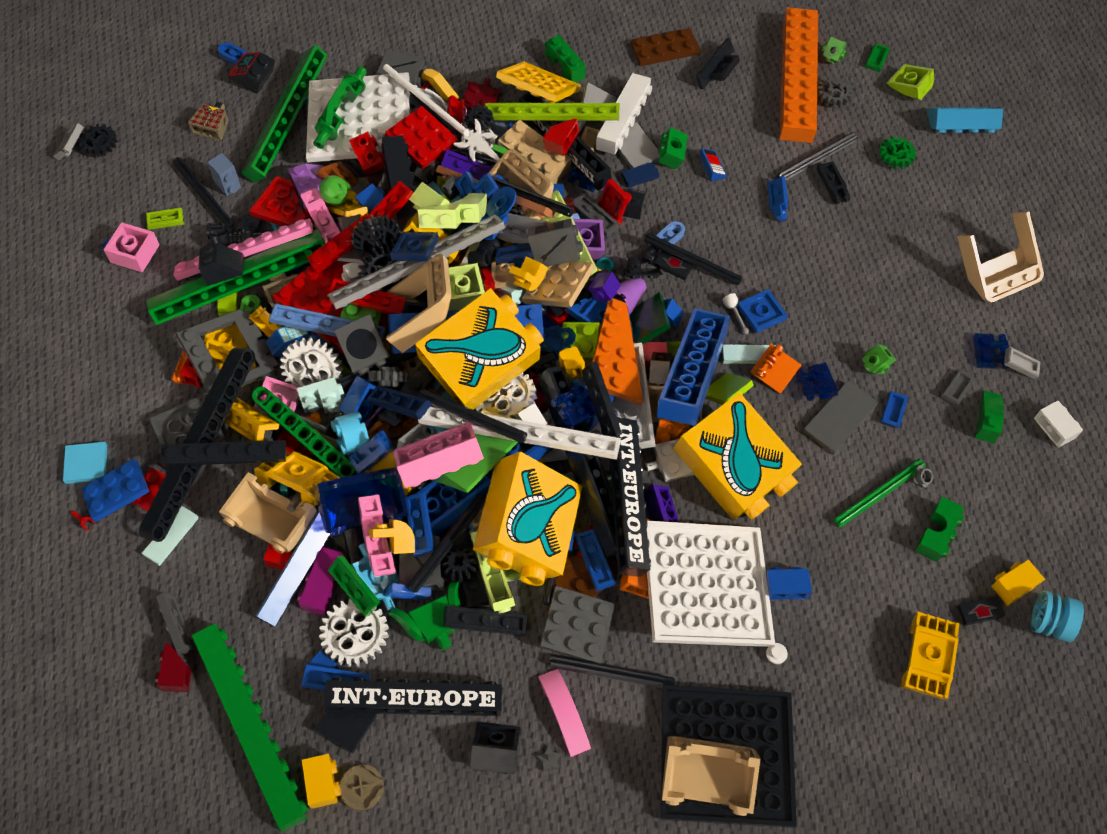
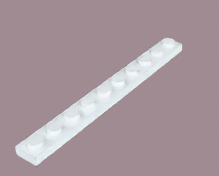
M433 405L430 406L420 420L418 419L420 424L447 429L470 422ZM484 414L526 432L527 438L523 443L617 460L621 438ZM471 422L475 434L512 440Z

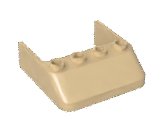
M515 149L506 151L488 173L491 176L501 175L503 178H508L509 183L551 199L554 188L553 182ZM531 211V213L525 212L523 214V216L534 218L538 220L541 219L540 217L534 215V211Z
M1030 212L1012 213L1019 240L1018 248L983 263H980L974 235L957 236L968 280L984 301H997L1042 280L1044 272Z
M441 253L435 255L386 292L409 300L414 299L427 290L428 307L386 337L402 353L446 321L451 300L448 259Z

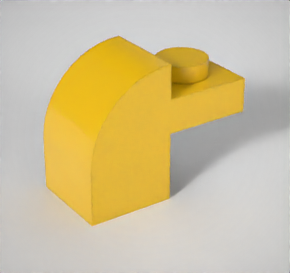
M526 257L521 268L512 265L509 272L514 275L513 279L515 281L513 284L533 291L543 281L548 267Z
M389 519V527H387V524H375V528H368L369 537H389V552L394 554L415 553L414 534L406 523Z

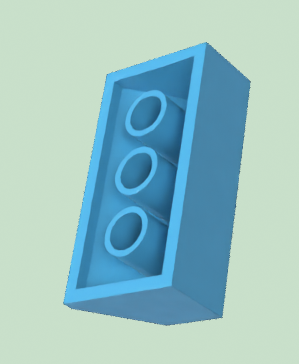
M954 107L926 109L931 129H936L938 133H946V129H952V132L956 133L963 132V129H969L968 132H979V129H985V132H995V129L1002 128V108Z

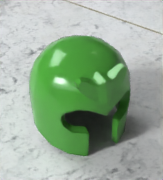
M331 175L321 181L319 193L322 199L331 205H344L350 201V199L344 198L347 195V189L352 190V188L343 178Z

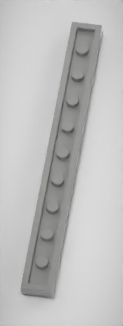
M495 214L437 242L427 261L440 253L447 258L454 252L463 250L475 242H480L482 239L498 233L505 228L504 222ZM399 260L328 294L329 300L336 309L345 307L373 291H378L390 283L397 282L400 278L411 274L427 261Z

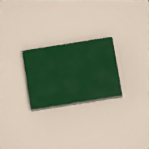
M660 292L637 305L630 315L635 343H642L643 345L670 328L664 299Z

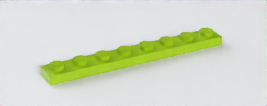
M485 103L492 111L494 120L577 119V121H619L620 103Z

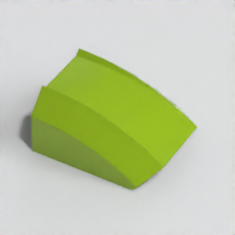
M903 64L886 84L906 96L922 100L927 92L932 89L934 69Z

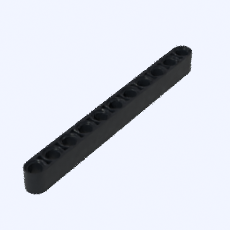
M237 347L231 349L182 444L214 443L255 361L253 350ZM202 465L170 467L140 525L139 535L142 538L161 542L166 538Z

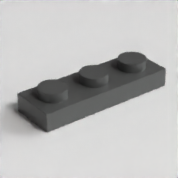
M585 193L571 202V207L585 219L603 220V231L606 238L619 229L620 224Z
M166 593L156 596L158 610L164 617V626L170 633L173 649L176 652L187 655L194 652L193 643L175 596Z

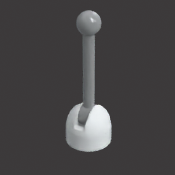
M733 293L725 296L722 300L724 305L729 309H733L742 327V333L744 335L748 334L749 329L745 327L736 309L738 304L736 294Z

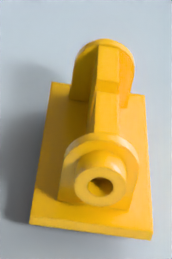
M259 306L249 318L269 338L276 329L282 328V326L270 323V314L265 310V307Z
M206 338L203 341L212 358L225 362L231 349L236 348L212 338Z

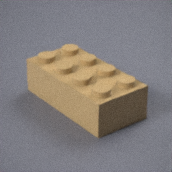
M521 120L515 123L498 139V146L505 147L508 150L515 149L536 168L545 170V176L553 184L559 182L570 171L572 158L567 154L561 156L546 151L543 136Z

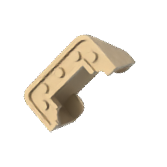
M248 472L219 511L224 517L223 522L231 527L235 525L273 545L272 547L279 553L283 554L284 551L290 552L300 542L317 513L316 508L307 502L305 504L300 502L294 512H289L287 507L291 500L270 490L266 484L257 483V477Z
M669 736L666 746L662 800L666 801L669 805H679V802H683L684 799L729 805L734 814L746 816L747 813L753 814L760 757L756 750L749 747Z

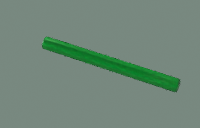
M922 459L915 460L836 516L834 523L838 527L844 526L914 476L916 467L922 465L924 468L925 462Z

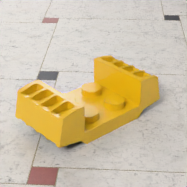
M286 451V462L261 463L260 466L254 468L257 483L266 484L271 488L277 482H280L300 492L301 503L305 504L307 502L314 507L339 488V476L329 471L325 465L295 451L292 453Z
M919 611L912 619L910 633L913 634L908 669L903 673L901 688L941 700L948 699L959 640V623Z

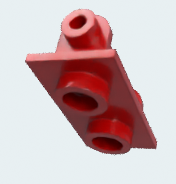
M451 95L447 99V113L461 124L463 123L464 99L459 101L454 95Z

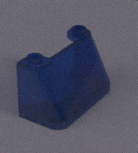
M397 467L312 484L325 533H330V537L343 534L342 530L361 525L359 497L379 495L383 520L394 519L402 521L403 516H408L401 476Z

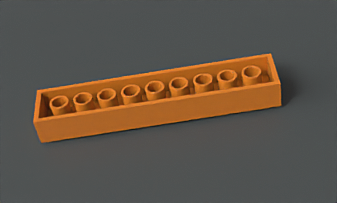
M786 8L783 20L780 140L813 143L817 131L818 10Z

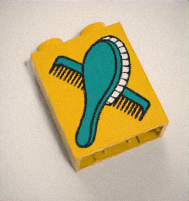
M490 288L418 341L415 346L419 359L456 403L474 410L540 360L541 347L539 345L544 340L533 324L528 323L523 327L517 320L515 315L519 313V310L507 294L499 298Z
M740 392L683 434L673 448L733 521L743 513L751 521L770 506L763 497L772 490L779 497L786 494L798 483L792 474L802 465Z
M517 452L501 459L494 467L473 550L487 556L486 562L493 568L500 570L513 569L521 573L519 579L528 585L542 586L547 578L563 575L582 486L522 452Z

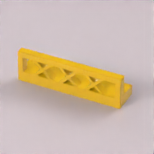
M347 202L344 205L327 206L329 212L345 217L359 214L360 218L364 214L369 215L366 206Z
M236 397L224 421L225 424L251 441H263L265 430L279 429V423Z

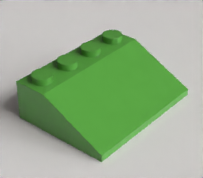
M475 434L484 459L474 465L468 464L455 472L442 474L439 478L433 479V481L468 493L518 442Z

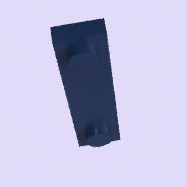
M380 385L366 399L369 404L419 420L432 405L427 399Z

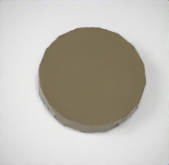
M367 764L350 767L343 774L339 782L341 800L347 807L356 811H365L374 807L384 793V782L381 774L376 768Z

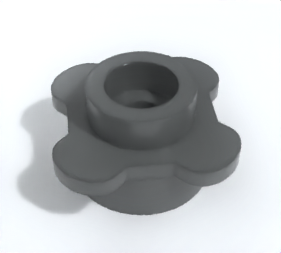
M918 465L913 482L921 484L923 488L928 487L933 480V473L930 469H924L922 465Z

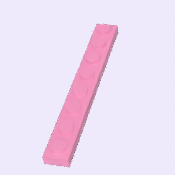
M310 218L298 220L295 224L281 226L278 230L265 232L261 236L251 237L244 242L231 244L228 247L242 252L244 257L311 234L313 233V225ZM199 256L188 262H180L175 266L174 277L177 281L201 273L198 268Z

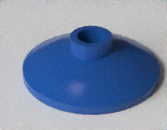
M508 186L496 191L488 201L487 215L491 217L496 214L499 218L505 216L515 204L516 191Z

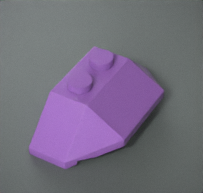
M305 163L288 169L304 209H306V206L300 195L316 187L319 191L320 183L324 179L317 176V171L324 167L323 165Z

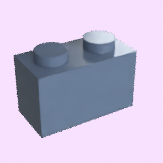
M223 153L208 161L216 186L226 196L237 192L241 188L234 165Z

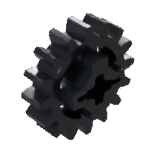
M96 124V127L90 125L89 130L83 129L85 133H80L81 138L78 139L81 150L86 155L89 154L90 157H93L94 154L97 157H100V154L106 156L107 151L113 152L111 148H116L115 143L118 142L115 131L111 127L107 128L106 124H103L102 127L99 124Z

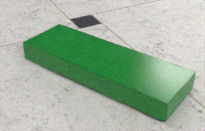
M343 555L338 556L329 567V573L365 617L371 615L380 603L379 599Z

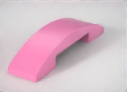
M316 187L300 196L326 244L338 235L340 230L336 226Z
M379 495L359 497L361 525L373 575L377 577L395 574L392 553L389 552L387 538L369 537L368 528H375V524H383Z
M555 669L538 676L562 732V737L570 757L590 750L591 747L578 711L559 670Z

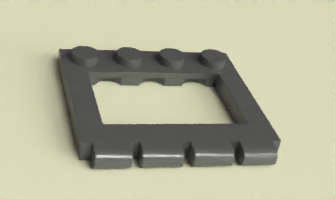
M239 309L177 332V338L207 393H209L220 371L201 336L230 325L237 324L249 348L254 351L255 358L260 367L249 371L242 386L274 374L275 369L280 366L275 356L271 354L266 340L262 339L263 335L259 328L249 318L251 314L248 310L242 312Z

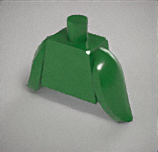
M459 581L450 583L447 597L445 595L409 612V615L397 608H393L388 615L394 618L414 640L419 642L426 641L428 645L437 641L440 650H446L452 646L448 636L455 633V629L442 628L444 606L461 607L458 593Z

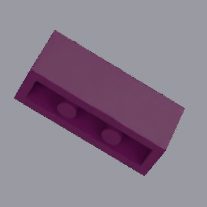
M324 547L320 549L313 561L312 571H309L306 576L304 591L301 590L298 596V602L303 611L326 617L338 585L328 569L338 556L343 555L346 559L345 553Z

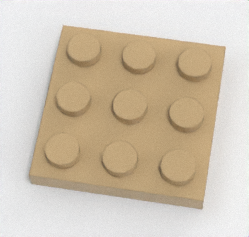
M571 261L548 266L541 284L533 291L527 290L523 295L522 300L524 304L571 308L594 270L593 263Z

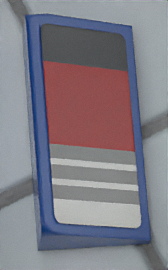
M702 148L700 158L710 180L715 181L727 178L716 151Z

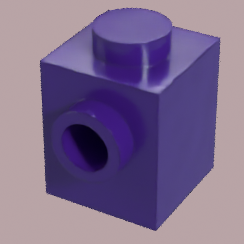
M603 272L596 275L588 289L597 302L611 301L621 285L613 272Z

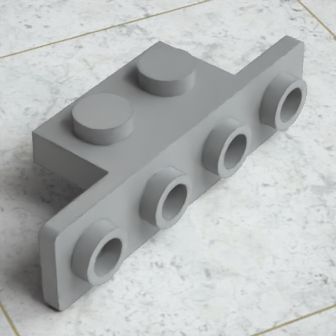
M507 213L508 222L496 237L505 242L529 243L527 237L528 228L552 222Z

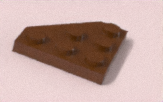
M567 555L563 575L556 577L554 587H562L591 597L597 596L598 593L604 590H595L582 557ZM608 562L614 577L616 563Z

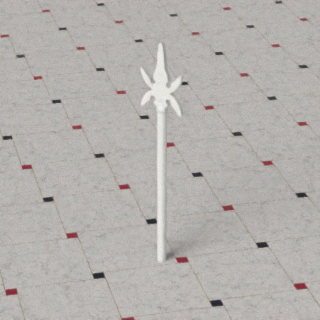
M388 64L384 65L383 69L458 130L464 136L465 141L468 140L467 143L459 142L453 143V145L458 148L469 147V155L473 162L476 161L474 148H477V151L487 154L496 161L500 160L498 155L489 147L486 140H483V138H497V135L489 132L481 134V125L477 119H475L476 133L473 130L466 129Z

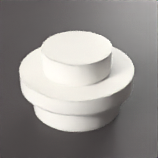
M780 643L769 645L766 650L767 659L773 664L783 663L788 655L786 648Z

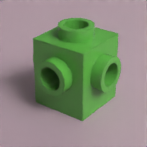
M830 37L829 42L825 43L822 48L823 56L826 57L825 60L833 64L835 61L843 60L846 54L845 47L847 43Z
M879 344L867 350L866 355L862 358L865 363V369L869 373L875 374L887 372L890 369L889 366L896 361L888 348Z

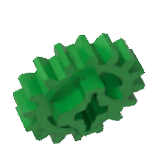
M892 136L891 140L886 138V141L882 142L879 149V158H884L882 162H887L888 167L893 165L894 169L897 166L901 169L904 166L908 168L910 164H913L917 152H915L916 147H912L913 143H908L907 138L902 140L901 136L898 139Z

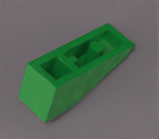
M983 390L975 439L994 444L1002 432L1004 420L1003 397L1000 394Z

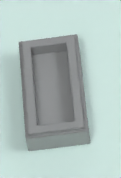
M1012 347L1006 349L1004 365L1032 379L1039 377L1040 361Z

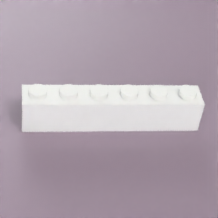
M632 73L616 103H620L619 121H605L597 135V150L615 155L617 150L621 149L623 139L628 136L629 127H633L635 117L639 116L641 106L645 105L647 95L651 94V78Z

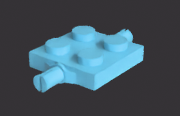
M365 543L358 546L363 558L351 564V566L379 600L383 599L387 611L395 608L391 597L384 596V588L392 583L399 584L396 570L395 574L374 577Z

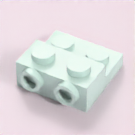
M335 377L297 388L305 413L316 412L320 408H324L325 414L329 412L336 413L339 411V407L345 398L341 383L337 384Z

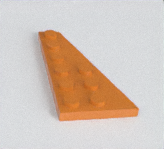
M613 298L611 301H607L592 362H598L609 395L641 405L643 397L627 303Z

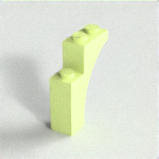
M468 193L463 199L452 203L420 207L418 209L419 228H457L460 223H479L486 214L487 193Z
M478 529L469 531L473 547ZM475 551L490 606L499 613L510 611V607L515 606L504 571L489 566L486 562L488 557Z

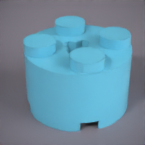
M358 411L336 417L333 421H330L333 432H336L338 439L335 440L336 446L342 455L354 454L369 442L366 426L364 423L359 422L358 418L362 416Z

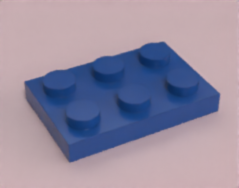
M135 458L81 488L91 518L95 522L150 492L139 462Z

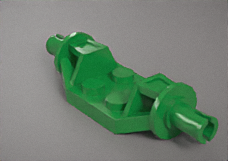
M358 66L354 74H346L315 125L318 135L313 144L317 148L323 149L327 140L334 141L337 139V130L343 121L335 112L342 100L353 103L358 94L364 92L366 85L363 78L367 74L365 68Z

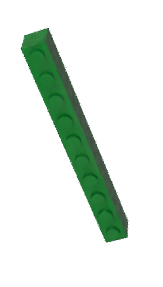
M316 44L304 52L240 172L253 183L266 176L309 93V81L316 80L328 57Z
M317 229L311 234L244 259L243 275L209 286H207L204 278L201 277L147 299L148 312L155 324L159 325L308 263L307 257L322 247L324 241Z
M214 623L193 634V640L277 826L282 832H285L308 819L305 813L308 811V807L304 799L299 800L296 794L299 788L294 778L289 779L286 773L290 770L284 758L280 760L277 752L281 751L276 739L271 740L268 734L272 730L267 720L262 721L260 714L263 713L259 702H254L251 697L254 691L250 683H245L242 678L246 674L241 664L236 665L234 661L237 655L232 645L228 647L226 640L229 639L224 628L219 629L217 624Z

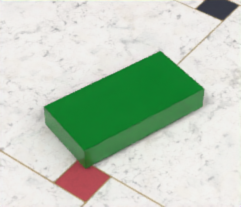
M875 43L865 68L880 72L890 48Z

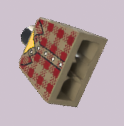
M216 102L214 107L206 104L202 105L188 122L191 132L222 141L229 121L224 110L225 105L221 102Z

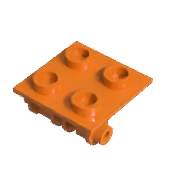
M771 343L750 373L781 394L801 367V364L784 353L781 345L777 344L774 346Z
M660 419L655 435V445L678 437L680 438L690 430L691 425Z

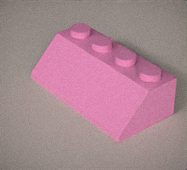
M471 422L394 450L396 466L405 488L418 486L423 481L437 479L442 474L455 472L468 464L474 465L484 459Z

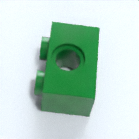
M672 127L663 132L660 137L661 146L658 150V162L677 169L685 158L688 135Z

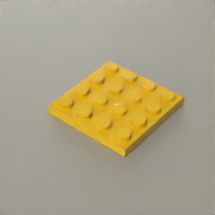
M525 61L499 70L496 78L500 79L502 83L515 85L516 89L521 91L527 90L535 97L541 96L546 98L545 100L549 103H555L579 92L581 87L578 83Z

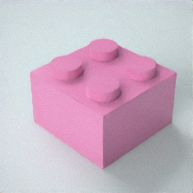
M121 222L104 248V252L110 263L143 273L159 247V243L154 232Z

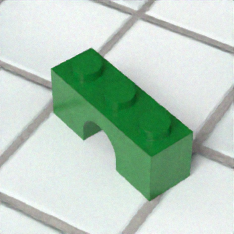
M557 35L546 40L545 55L553 64L561 63L563 76L575 83L585 79V63L563 38Z
M942 496L930 517V520L940 526L941 532L927 528L922 534L915 551L935 562H938L941 557L945 558L950 550V547L947 545L949 541L952 542L957 534V531H955L956 525L960 526L964 519L962 512L965 507Z

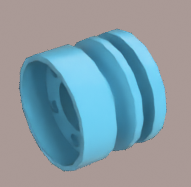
M1043 590L1037 597L1032 610V632L1042 633L1045 636L1053 634L1054 638L1071 643L1077 637L1082 625L1084 615L1082 601L1070 597H1064L1061 600L1059 594H1052L1049 591Z

